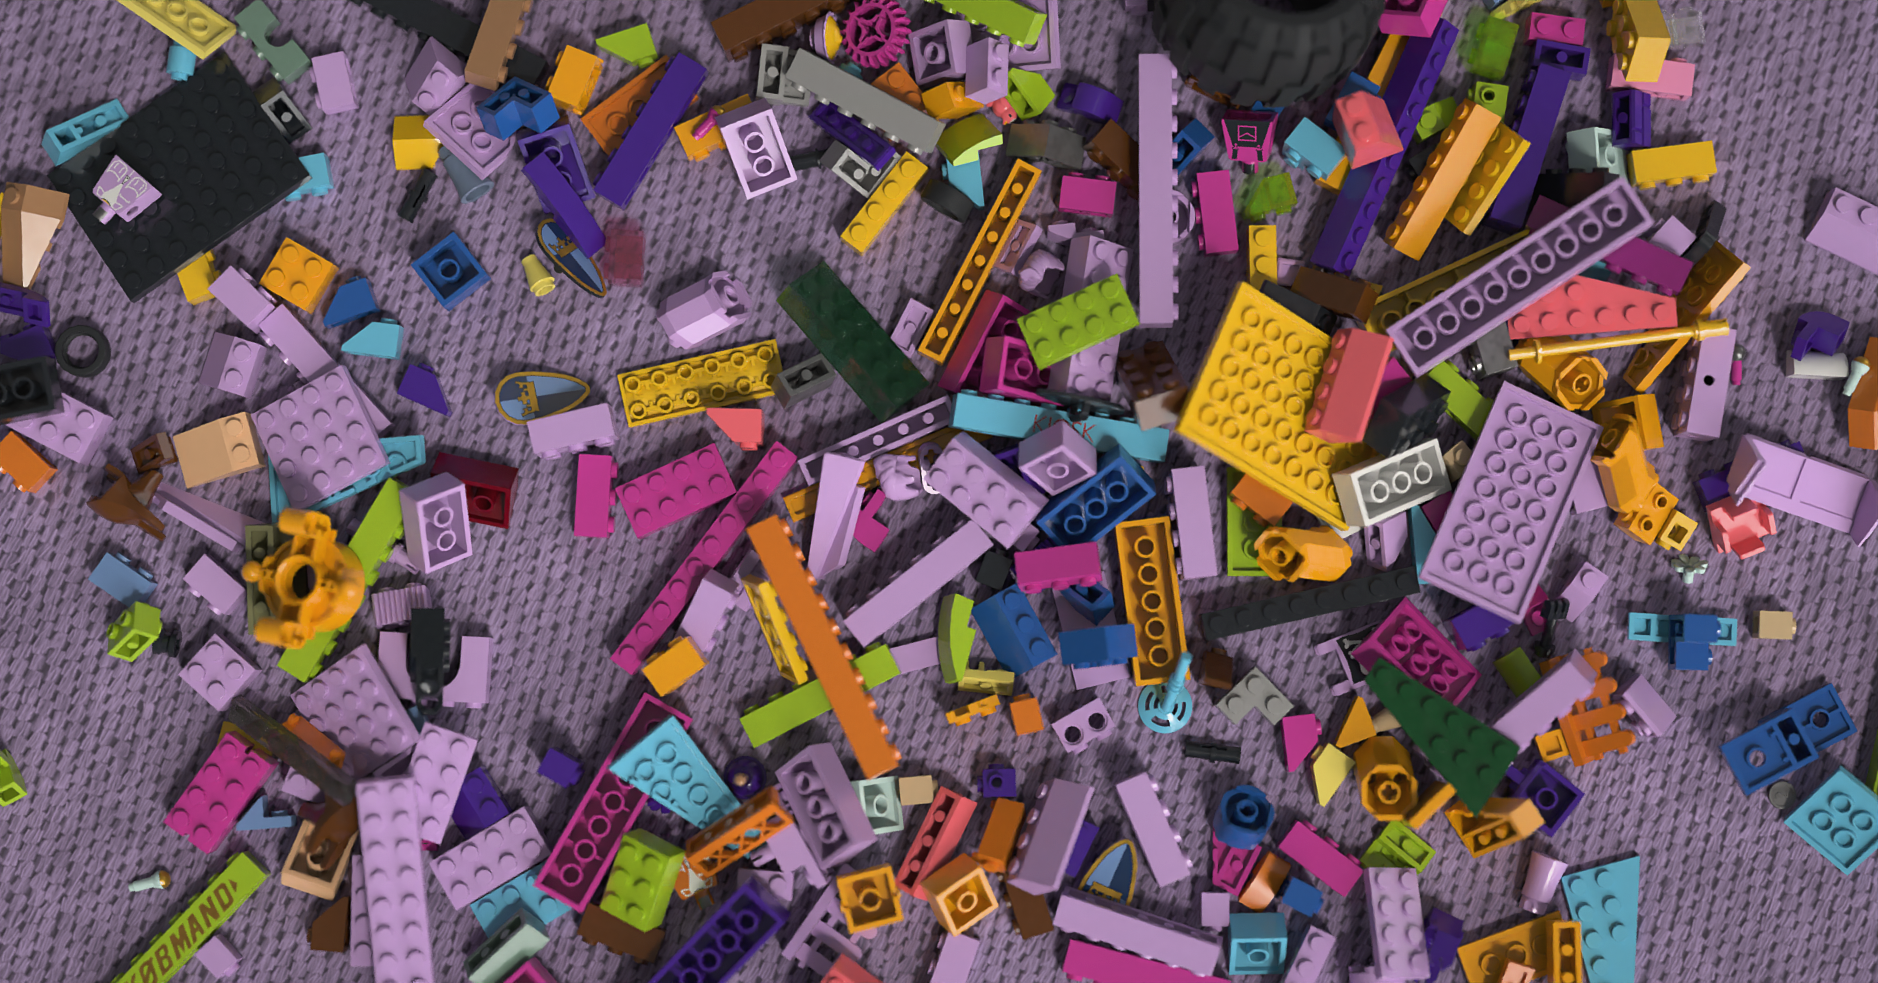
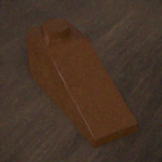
M1212 647L1211 652L1204 651L1197 683L1219 689H1231L1233 657L1227 656V651Z

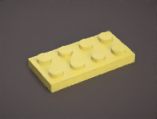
M117 0L202 60L234 36L237 30V26L199 0Z

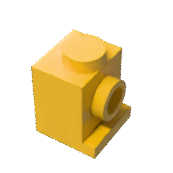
M1673 509L1657 534L1655 543L1668 551L1671 546L1681 551L1698 523Z

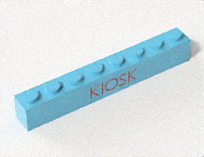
M961 390V394H954L952 398L948 428L1025 440L1063 420L1096 448V453L1106 454L1117 444H1120L1133 459L1154 463L1165 462L1170 430L1163 429L1162 425L1142 431L1139 425L1135 424L1136 419L1120 417L1119 421L1109 419V414L1094 412L1093 416H1089L1086 421L1072 423L1069 420L1070 408H1067V412L1059 411L1056 405L1041 403V407L1030 406L1031 401L1024 399H1014V403L1004 401V396L988 394V398L977 397L978 392L972 390Z

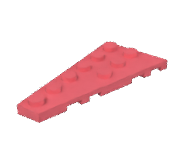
M1576 275L1507 320L1510 339L1516 340L1677 327L1676 300L1672 297Z

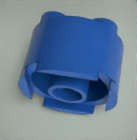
M1239 785L1235 789L1228 790L1223 795L1213 816L1215 837L1220 842H1224L1233 848L1247 850L1256 848L1264 839L1273 822L1274 807L1272 802L1270 804L1265 798L1266 794L1254 786Z

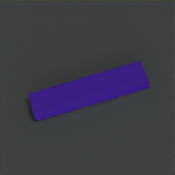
M831 101L829 105L821 103L808 116L814 124L849 148L877 171L897 152L893 146L854 117L850 118L837 111L839 106Z

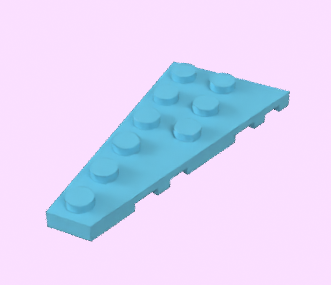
M424 435L379 438L390 464L305 510L317 512L388 480L389 477L393 478L426 463ZM268 455L272 523L279 522L280 514L284 508H292Z
M672 715L666 717L606 767L701 830H704L741 805ZM749 829L744 833V836L755 837L760 834V830ZM764 841L763 843H761L760 845H758L757 847H755V848L752 849L751 851H755L756 849H758V848L762 847L763 845L767 844V842ZM728 843L726 846L735 850L739 847V844ZM751 851L744 854L743 857L749 859Z
M1639 855L1562 875L1560 879L1570 918L1581 922L1582 961L1589 983H1634L1640 869Z

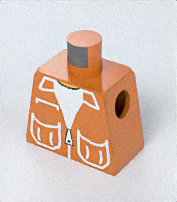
M685 852L674 889L682 900L694 896L699 909L702 910L715 904L709 888L719 884L718 875L715 873L709 878L705 877L686 860ZM706 857L701 860L708 867L714 863L713 857Z

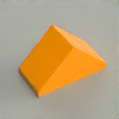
M1354 696L1332 744L1337 748H1342L1377 735L1365 701L1360 696Z

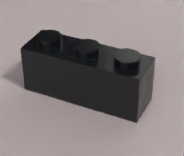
M1594 167L1591 173H1585L1583 168H1569V173H1562L1561 169H1546L1545 174L1538 175L1534 188L1533 207L1541 195L1566 207L1574 208L1619 179L1620 174L1609 173V168Z

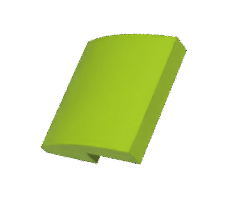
M981 113L947 128L942 132L935 147L953 166L979 160L978 150L1003 144L1002 133Z
M1393 820L1386 824L1358 860L1361 862L1360 866L1364 869L1368 867L1416 868L1418 875L1422 873L1436 851L1400 821Z

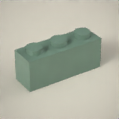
M521 907L463 962L468 979L474 983H504L512 974L520 969L550 940L545 924Z

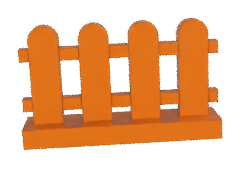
M1592 647L1583 649L1584 655L1581 656L1597 672L1594 680L1596 684L1592 688L1593 691L1583 701L1577 698L1571 706L1572 709L1561 719L1558 718L1575 767L1585 765L1593 760L1603 759V753L1618 749L1619 754L1628 752L1627 747L1632 745L1636 739L1632 730H1621L1618 720L1625 717V706L1621 703L1612 704L1609 694L1617 689L1616 680L1612 677H1602L1600 668L1607 664V654L1601 650L1594 652ZM1568 654L1559 655L1540 662L1539 666L1542 675L1547 673ZM1600 697L1603 707L1588 711L1585 701ZM1609 723L1612 733L1597 737L1594 727Z

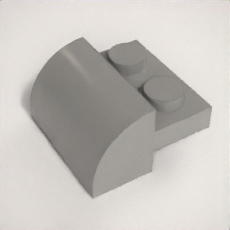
M762 43L756 92L757 100L766 98L771 105L780 106L784 104L808 108L810 90L807 89L803 93L791 86L793 81L785 77L798 50H791L786 46Z

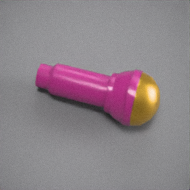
M719 105L711 107L707 118L695 129L692 136L697 141L703 138L715 124L717 125L715 117L726 113L725 109Z

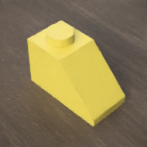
M1325 743L1323 746L1319 744L1310 756L1313 759L1310 769L1316 803L1322 807H1325L1356 763L1330 743Z

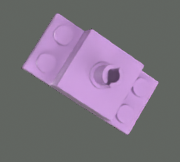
M778 783L773 787L779 792V805L793 816L794 823L766 840L767 844L755 851H751L749 853L750 858L753 860L762 855L760 859L753 862L757 868L776 858L785 875L804 865L807 880L811 885L815 884L817 889L832 881L836 876V872L833 867L820 869L782 786ZM777 815L767 822L777 823L782 818Z

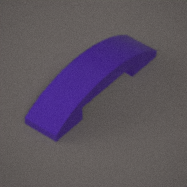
M0 282V312L22 316L25 323L43 327L51 326L49 300L32 290Z

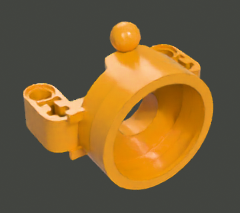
M286 507L280 514L279 527L281 531L293 534L294 538L284 543L274 555L266 556L262 565L257 561L246 562L241 569V574L248 582L259 581V591L265 595L266 602L276 619L267 617L259 619L255 628L257 641L287 648L301 649L307 639L314 640L315 632L335 630L352 618L359 608L364 595L365 576L357 555L348 546L335 541L337 531L330 530L331 522L327 515ZM311 564L316 573V584L313 591L307 597L300 599L296 596L292 587L293 577L300 567Z

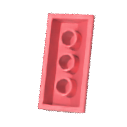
M1356 328L1337 329L1331 341L1332 347L1328 359L1323 365V375L1320 384L1315 390L1312 408L1306 417L1305 432L1328 443L1361 442L1394 338Z

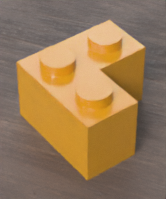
M682 636L677 637L668 644L670 649L667 652L664 650L660 653L657 652L646 660L648 665L642 671L660 696L672 693L691 679L692 675L710 663L691 636L684 639Z

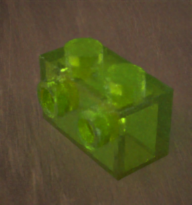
M1489 15L1483 23L1479 22L1474 35L1475 38H1478L1476 48L1472 47L1467 58V63L1471 64L1468 72L1500 81L1505 75L1519 25Z

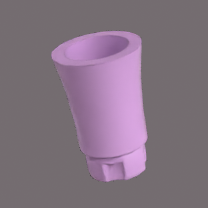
M1532 850L1519 907L1539 915H1544L1569 863Z

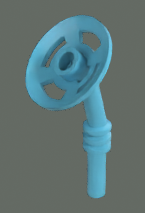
M1188 652L1181 654L1175 672L1170 675L1168 683L1147 685L1140 694L1138 700L1140 718L1148 728L1155 732H1175L1181 729L1191 716L1192 699L1184 687L1186 682L1185 674L1192 659L1191 654ZM1161 686H1166L1167 692L1163 693ZM1152 691L1154 695L1150 699L1149 710H1145L1147 696ZM1158 698L1157 708L1154 709V701ZM1182 702H1185V713L1182 719L1179 721L1177 717L1181 713ZM1174 704H1178L1177 711L1173 714ZM1155 716L1163 720L1169 719L1170 726H1159L1153 723L1151 719Z

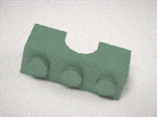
M255 0L234 17L239 24L236 27L237 31L245 40L250 38L256 46L252 49L262 61L267 58L272 65L269 70L279 82L284 79L290 85L309 70V67L313 66L312 61L293 39L280 47L271 45L270 35L281 23L262 0Z

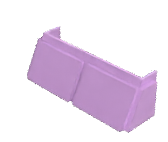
M1748 433L1742 436L1727 477V482L1730 485L1728 492L1736 505L1739 506L1745 497L1849 533L1857 547H1860L1878 525V484L1876 481L1871 480V478L1862 473L1813 456L1808 457L1805 453Z

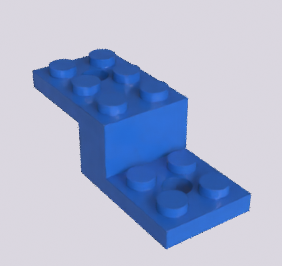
M1827 683L1757 720L1759 725L1719 745L1718 748L1743 795L1748 796L1818 759V752L1858 732L1833 684ZM1817 712H1822L1826 717L1825 724L1820 728L1813 723V716ZM1755 750L1760 751L1763 755V762L1759 766H1754L1750 762V755Z

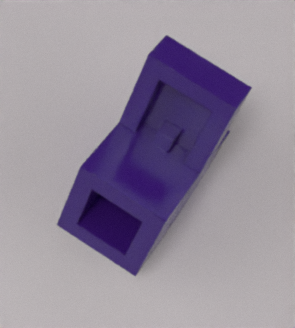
M1082 82L1079 85L1065 83L1056 108L1063 112L1083 115L1098 124H1104L1109 119L1117 123L1124 101L1114 94Z
M1821 311L1807 312L1798 318L1790 343L1794 346L1790 357L1801 361L1811 348L1833 356L1843 343L1850 322Z

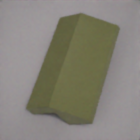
M279 522L245 525L246 562L257 561L262 565L266 556L274 555L284 543L293 539L294 535L281 531ZM307 564L295 572L292 581L294 593L300 599L309 595ZM247 581L248 635H255L257 622L262 617L276 619L266 602L265 595L259 591V581Z

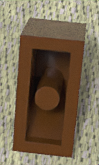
M351 895L342 897L313 921L312 926H309L307 943H311L310 950L340 953L348 951L351 925Z

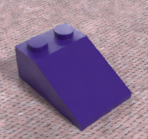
M568 115L560 117L541 134L530 128L517 131V141L526 165L544 152L582 202L596 198ZM539 198L544 214L551 213L549 208Z

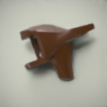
M108 464L105 467V470L108 472L106 478L112 485L101 497L92 495L86 502L87 506L97 515L110 522L134 525L148 535L163 542L166 539V536L162 533L165 525L149 510L153 497L164 476L156 470H148L141 477L130 482L122 471Z
M336 774L325 789L323 803H303L298 811L299 817L314 826L306 849L309 854L314 855L326 838L329 839L328 849L320 864V868L323 870H328L346 849L351 837L361 829L358 797L350 788H345L342 793L339 792L344 780L340 775Z

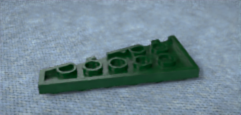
M1378 657L1364 681L1445 781L1455 789V793L1476 818L1521 750V747Z

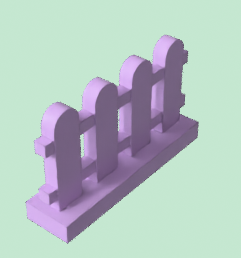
M845 863L836 875L856 870ZM836 876L782 952V955L790 961H794L795 958L801 960L798 966L802 969H805L808 965L822 975L823 978L842 953L854 962L861 959L862 950L855 945L861 935L866 939H873L878 934V928L875 927L856 932L848 940L833 929L838 919L847 925L845 913L841 911L839 903L841 900L838 899L840 893ZM829 912L832 916L827 923H824L822 919ZM811 935H813L816 937V939L813 942V944L809 946L806 944V942L809 940ZM822 943H825L839 953L834 963L817 952Z

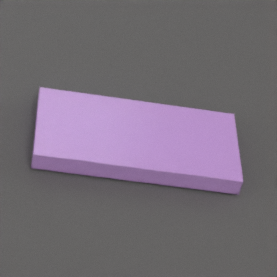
M1102 571L1103 581L1097 582L1108 589L1105 574ZM1052 587L1062 632L1117 625L1113 609L1096 626L1078 613L1059 590H1053ZM1127 663L1074 670L1073 664H1071L1077 690L1130 677Z

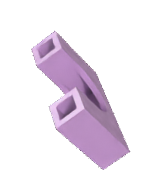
M380 632L378 665L398 700L411 699L410 705H416V682H410L411 633ZM462 636L459 672L450 684L443 687V707H454L455 702H465V708L482 709V703H489L493 638ZM423 698L421 704L427 706V700L437 701V699Z

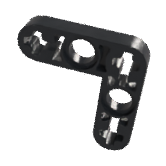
M1716 200L1712 201L1701 215L1695 232L1697 238L1680 255V257L1694 262L1692 267L1710 250L1717 240L1727 208Z

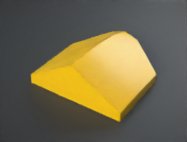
M429 115L394 117L392 141L396 170L433 169L435 167L436 161L439 158L438 151L444 145L423 127L424 121L430 117Z

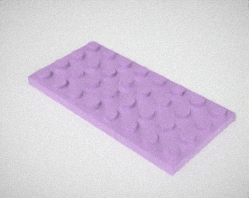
M1506 381L1502 382L1418 578L1507 620L1520 624L1604 427Z

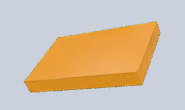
M1435 780L1417 798V804L1399 821L1404 826L1418 829L1455 793V789L1449 783Z

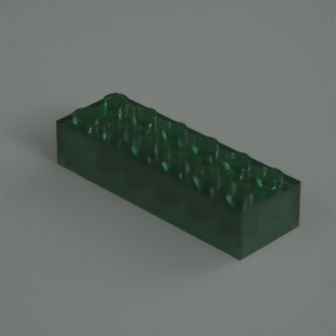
M825 261L791 282L776 299L779 305L881 423H884L912 402L930 384Z

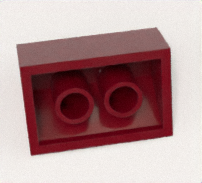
M439 452L431 470L430 478L448 472L464 483L469 521L509 529L518 489L519 468Z

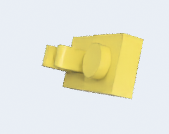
M968 660L961 682H958V691L1012 696L1015 672H1007L1002 669L984 671V662H979V668L973 670L969 668Z

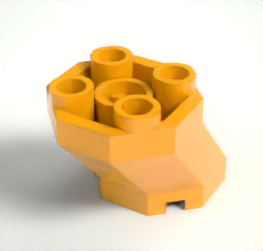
M1568 335L1519 339L1514 349L1533 347V340L1536 339L1539 340L1541 345L1571 342L1574 340ZM1587 351L1542 356V362L1539 364L1535 362L1534 358L1517 360L1518 367L1524 375L1534 381L1568 411L1574 409L1589 410L1604 396L1605 387H1603V380H1607L1608 373L1599 360Z
M1616 413L1611 417L1615 420L1610 425L1606 422L1601 425L1604 428L1590 461L1598 466L1608 506L1616 512L1629 513L1632 510L1638 512L1645 506L1647 496L1659 481V475L1655 473V467L1646 460L1637 421L1628 414Z
M1326 525L1311 527L1309 530L1270 526L1254 543L1255 551L1258 549L1259 552L1257 557L1258 566L1273 580L1278 581L1285 578L1288 579V582H1294L1298 578L1336 582L1351 566L1350 558L1353 555L1348 543Z
M1372 736L1361 743L1353 752V761L1356 762L1353 766V772L1356 777L1360 804L1378 821L1402 820L1417 804V781L1414 778L1410 753L1393 736Z

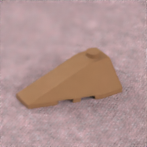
M6 182L1 205L3 283L31 290L41 270L39 263L45 251L49 252L53 245L50 240L56 228L61 229L65 220L70 194L27 184Z

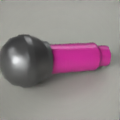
M1738 343L1734 345L1731 363L1732 385H1740L1742 380V361L1746 354L1744 346Z

